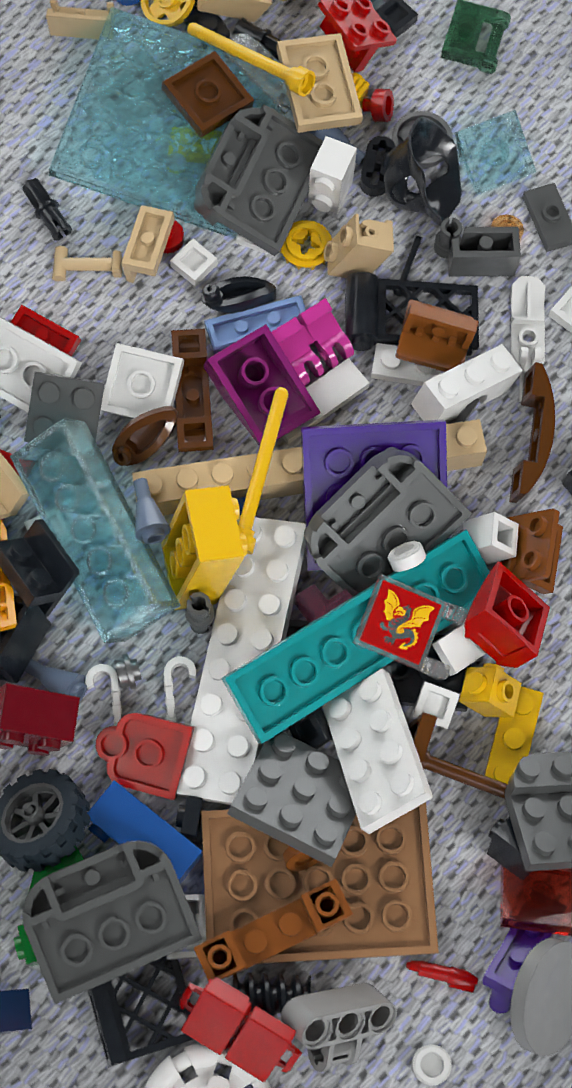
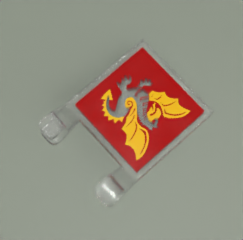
M379 574L353 643L416 669L434 679H447L450 666L428 658L427 655L441 618L457 626L465 625L469 610L447 603L383 574Z

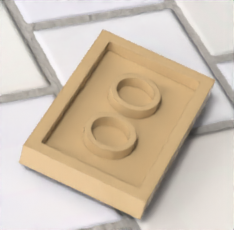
M341 33L277 41L276 50L281 64L289 68L303 66L313 71L316 76L312 91L305 97L291 92L285 82L297 133L360 125L362 123L363 115Z

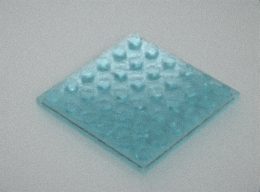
M111 7L50 165L49 176L140 207L143 205L171 211L174 213L175 219L236 239L238 233L220 222L211 225L194 208L195 189L198 180L226 125L230 121L200 138L161 89L162 81L216 51L253 97L254 103L251 108H261L265 105L281 113L287 95L285 82L188 33Z

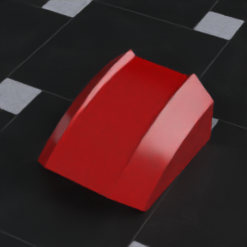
M497 561L481 585L465 620V638H469L496 661L497 665L518 668L538 656L550 607L501 562Z

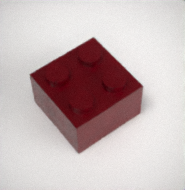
M9 683L4 684L0 687V749L11 750L14 745L28 747L27 753L49 756L50 751H60V748L73 743L80 697Z

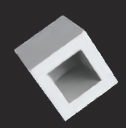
M496 512L479 516L463 523L462 530L467 529L486 565L516 557L518 523Z

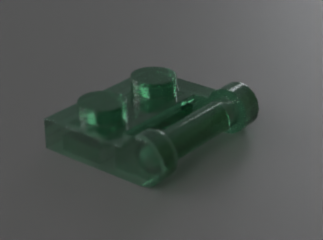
M457 0L440 58L477 67L485 73H494L498 65L496 57L504 30L508 29L511 21L510 14L503 10ZM484 22L492 25L485 53L476 51Z

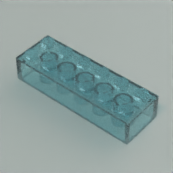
M62 418L10 456L41 519L45 521L79 569L80 573L73 583L103 643L126 642L181 606L150 545L135 538L136 518L86 422Z

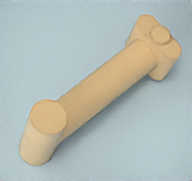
M57 246L54 253L52 279L54 281H65L66 271H112L114 278H122V253L114 250L112 258L68 257V248Z

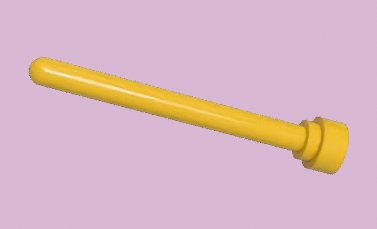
M190 23L187 27L189 35L284 80L289 90L293 93L305 97L314 87L315 73L303 66L289 68L197 23Z
M283 387L277 388L274 392L238 524L239 532L244 533L247 539V554H253L256 539L254 538L255 531L252 530L288 399V391Z

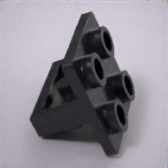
M43 519L35 520L24 537L0 541V568L27 607L38 605L45 616L48 617L79 575V569Z

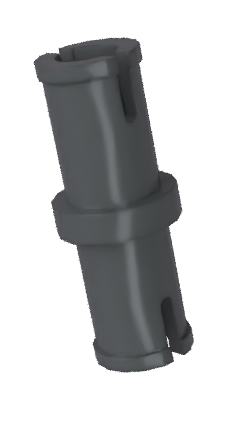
M196 592L190 596L191 601L187 600L185 616L195 633L204 634L209 631L208 626L212 627L214 608L206 594Z

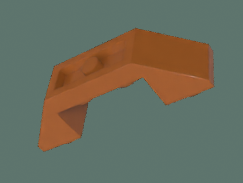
M335 878L302 894L299 899L232 932L228 930L193 948L208 981L210 978L214 980L215 977L223 980L316 936L352 916L353 913Z

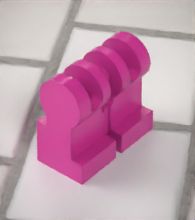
M326 298L272 331L273 336L304 386L310 383V378L304 368V364L308 366L316 377H320L324 374L320 358L331 369L339 364L332 347L345 360L354 355L353 346L333 316L332 308ZM310 344H315L320 358L310 349Z

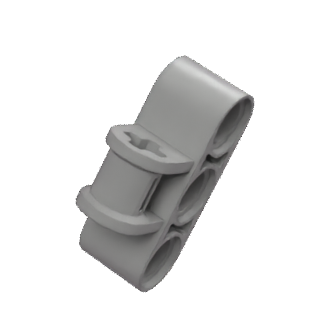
M360 983L294 997L284 1006L281 1013V1022L296 1031L295 1037L307 1048L311 1065L316 1071L323 1072L327 1071L331 1065L339 1063L344 1065L355 1064L360 1056L362 1039L382 1034L390 1029L396 1020L397 1009L373 985Z

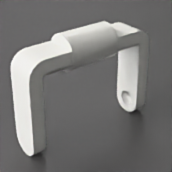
M202 894L185 895L187 902L196 901V924L203 939L198 941L200 945L207 941L205 896ZM195 951L173 952L167 955V959L198 958Z

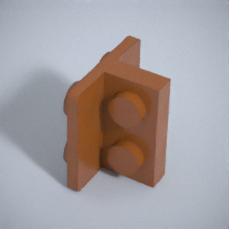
M409 300L395 356L404 361L446 372L465 362L467 350L476 334L479 321L474 320L473 317L416 300Z
M554 508L507 517L519 524L517 554L514 558L500 561L528 588L541 594L553 593L563 526L558 524L560 512Z

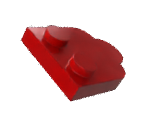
M134 712L123 716L117 726L104 728L96 738L95 747L100 758L107 762V774L112 782L115 780L125 788L176 800V792L191 743L194 726Z

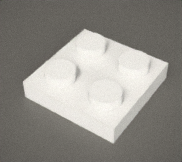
M116 343L103 393L101 411L134 419L163 406L173 407L185 361L182 358Z

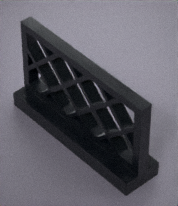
M167 955L162 957L159 963L156 961L148 963L156 969L146 988L127 978L128 973L117 977L119 981L115 988L113 987L112 980L87 990L108 1068L194 1040L186 1034L175 1037L161 1029L171 1009L184 1015L186 1019L190 1014V1011L185 1007L182 1010L180 1006L174 1004L178 994L181 998L186 989L178 959H169L171 969L163 965ZM160 971L175 979L177 988L170 1001L150 990ZM123 982L143 993L133 1013L119 1006L116 994ZM147 995L167 1006L157 1026L137 1016ZM121 1013L130 1018L125 1027ZM133 1021L154 1031L147 1046L131 1051L127 1033ZM158 1034L167 1038V1040L153 1044Z

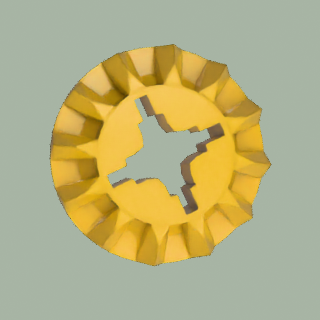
M311 220L296 221L293 223L280 253L285 257L286 263H292L298 270L302 267L313 270L316 266L325 264V246L332 240L329 231L318 222ZM310 236L311 247L313 248H309L305 254H302L299 244H304L305 240Z

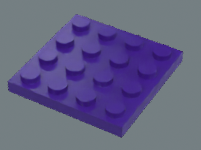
M445 420L301 427L304 519L306 527L314 514L372 457L389 447H395L416 456L447 487ZM306 545L307 570H322L311 556Z

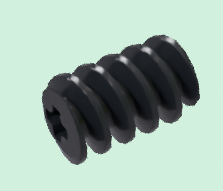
M248 972L242 984L239 983L237 974L233 975L232 987L250 998L249 1002L252 1007L250 1012L257 1006L276 1018L277 1013L281 1014L284 1006L292 998L311 993V975L308 976L305 986H302L298 974L293 975L289 985H286L283 974H278L274 985H271L267 973H262L259 983L255 984L252 973Z

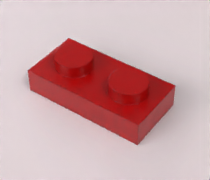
M22 304L11 320L12 324L71 357L81 342L78 335Z

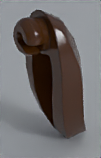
M163 406L145 412L131 420L121 430L113 444L112 455L114 462L120 466L135 465L158 452L174 431L177 423L176 418H178L176 408Z

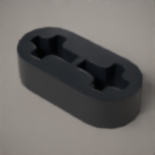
M386 136L372 138L366 149L360 177V187L366 195L371 197H378L386 192L383 164L387 154L396 147L394 141ZM379 148L385 149L382 161L376 160ZM374 171L380 172L377 185L371 184Z

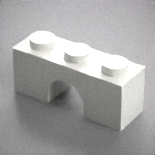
M501 344L425 381L411 405L423 421L445 420L448 423L456 419L460 412L473 400L478 398L483 405L508 392L523 370L504 345Z

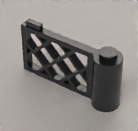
M369 272L351 273L345 278V334L356 351L370 350L376 343L398 345L400 335L386 334V323L395 317L403 325L405 316L400 311L408 305L409 300L419 301L417 297L423 292L431 293L439 301L434 306L441 308L444 305L448 310L464 315L470 313L474 320L479 321L478 286L380 279L375 274ZM399 289L406 300L395 307L386 298V290ZM470 295V306L461 312L450 301L453 296ZM479 322L476 334L467 350V356H471L472 350H478Z

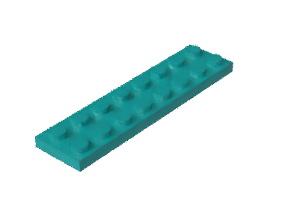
M467 529L461 530L425 552L426 559L418 566L406 571L391 573L221 678L258 743L263 744L398 658L359 641L381 581L385 580L441 605L430 637L468 614L475 596L490 571ZM407 606L403 607V609L406 608L407 610L405 616L401 617V620L396 618L389 621V632L392 638L385 636L383 638L385 643L387 641V643L391 642L392 644L394 639L409 637L411 640L408 644L412 642L413 634L409 629H404L402 634L395 632L397 626L404 623L409 616L410 608H407ZM380 623V628H383L382 630L387 629L388 631V628L383 627V624Z

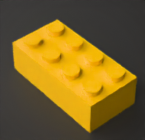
M229 485L185 490L169 524L171 530L161 542L174 610L186 609L187 600L191 601L190 596L196 592L206 594L211 604H216L228 583L232 580L242 560L247 555V539L244 533L239 532L237 520L240 518L239 503L237 498H232Z

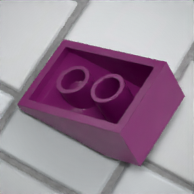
M267 324L211 356L203 365L222 398L259 446L274 392L277 388L283 387L287 389L288 399L276 440L321 413Z

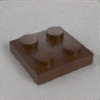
M216 51L162 81L161 89L200 138L230 121L240 110L253 107V97Z

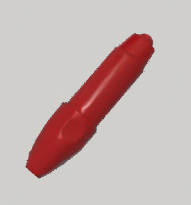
M410 960V962L406 963L407 969L418 972L417 976L446 982L451 988L474 993L475 986L478 984V978L464 969H457L453 966L447 967L422 960Z

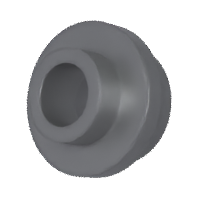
M128 653L122 654L123 658L114 660L121 689L130 687L131 690L136 689L135 681L142 680L137 659L129 660Z

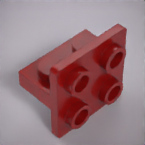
M320 0L317 4L325 15L320 28L326 35L341 33L349 66L353 72L364 70L378 48L394 46L397 42V38L391 32L390 26L375 11L370 0Z

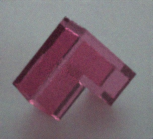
M313 584L296 595L295 605L307 621L312 623L351 599L352 596L345 589L327 600L317 586Z

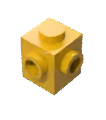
M484 663L483 667H467L459 702L484 717L514 718L522 683L504 672L505 669L497 664Z

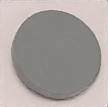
M558 938L544 939L530 951L517 975L511 999V1026L517 1043L524 1050L540 1056L555 1054L563 1048L572 1036V942Z

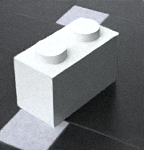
M327 136L325 137L310 168L308 203L312 204L317 210L339 213L353 183L357 147Z

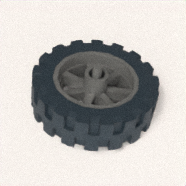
M39 769L32 771V775L27 776L24 774L16 779L17 782L12 786L10 784L2 790L4 794L0 798V856L11 867L14 868L16 866L18 870L28 872L29 869L39 872L45 870V866L50 865L54 867L61 863L60 859L65 855L69 857L76 850L74 846L77 842H82L86 835L84 832L85 826L90 824V816L87 814V811H90L89 802L67 774H60L55 769H48V772ZM59 805V811L53 812L54 809ZM25 833H27V836H26L25 839H23V840L18 839V837H20V836L24 835Z

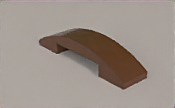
M205 328L171 330L173 356L182 358L185 361L175 397L176 410L178 412V418H176L178 452L214 450L209 376L203 367L207 360Z
M535 362L524 376L521 405L534 408L528 461L523 460L513 469L509 498L511 503H517L534 487L546 466L553 445L555 433L554 396L547 372L543 364Z

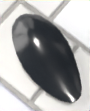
M233 277L215 283L212 286L210 284L204 286L201 300L212 310L225 313L241 312L276 300V287L272 283L256 277Z

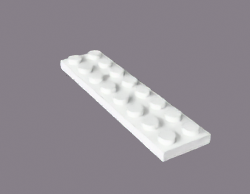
M255 517L252 530L255 531L254 538L256 539L253 554H247L219 599L190 726H194V731L176 792L178 796L200 797L204 801L231 805L263 744L258 743L221 678L286 639L306 548V540L304 538L306 523Z

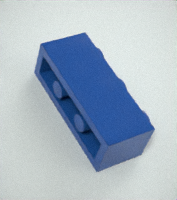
M115 780L96 801L90 811L87 812L90 816V823H92L88 830L103 843H106L109 838L117 845L128 841L141 840L151 842L162 849L169 857L180 884L203 856L201 849Z

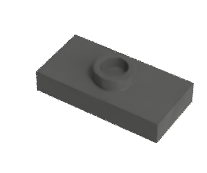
M555 183L524 191L522 198L545 251L549 252L572 245V221Z

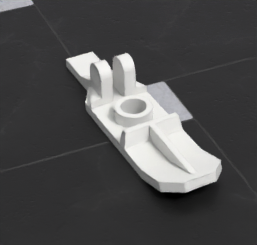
M520 276L511 285V356L523 370L519 375V402L522 401L525 373L535 362L542 364L545 362V285L538 277ZM529 334L534 338V341L526 342L522 336Z

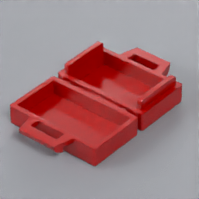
M215 977L214 980L210 978L205 988L189 982L179 1000L181 1009L183 1010L185 1007L190 1011L181 1028V1032L218 1055H221L228 1047L225 1059L263 1083L266 1082L275 1066L283 1068L282 1072H289L303 1053L291 1043L296 1034L294 1029L257 1006L250 1012L252 1008L249 1002L250 998L218 977ZM193 992L200 995L195 1005L188 1002ZM286 1050L292 1052L287 1062L281 1059Z

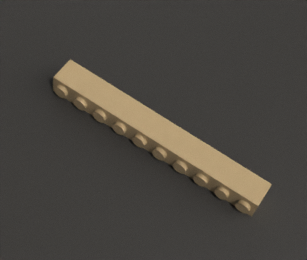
M480 419L446 424L447 471L482 466L487 448ZM302 446L273 451L260 500L303 494ZM258 453L132 472L133 482L139 478H146L151 497L155 500L162 514H174L185 490L229 485L232 498L246 497Z

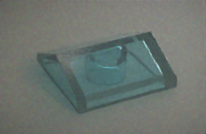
M516 110L455 132L460 164L477 195L536 173Z

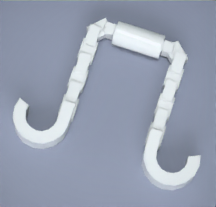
M182 656L172 658L164 667L163 680L164 692L166 693L167 720L175 722L172 671L176 667L183 666L188 669L189 678L196 679L197 676L195 664L190 659ZM107 664L95 665L86 675L87 689L90 690L95 687L94 680L100 674H106L111 678L114 726H117L123 715L122 702L120 701L121 688L117 672Z

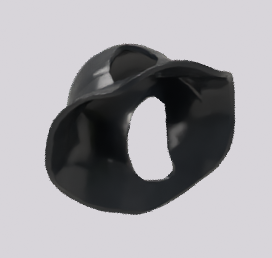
M419 117L411 127L408 137L387 154L383 164L384 186L387 197L394 206L404 211L427 213L440 227L443 220L450 217L461 201L462 189L458 151L453 139L438 124L426 117ZM435 155L443 157L447 164V173L426 187L425 174L419 163ZM409 176H412L416 181L419 193L409 191L407 184Z

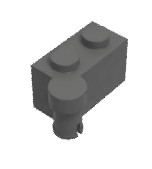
M449 218L443 220L440 227L441 230L435 238L434 250L438 256L448 260V277L515 276L521 258L519 227H465L461 240L462 223L456 218L452 219L451 224H449Z

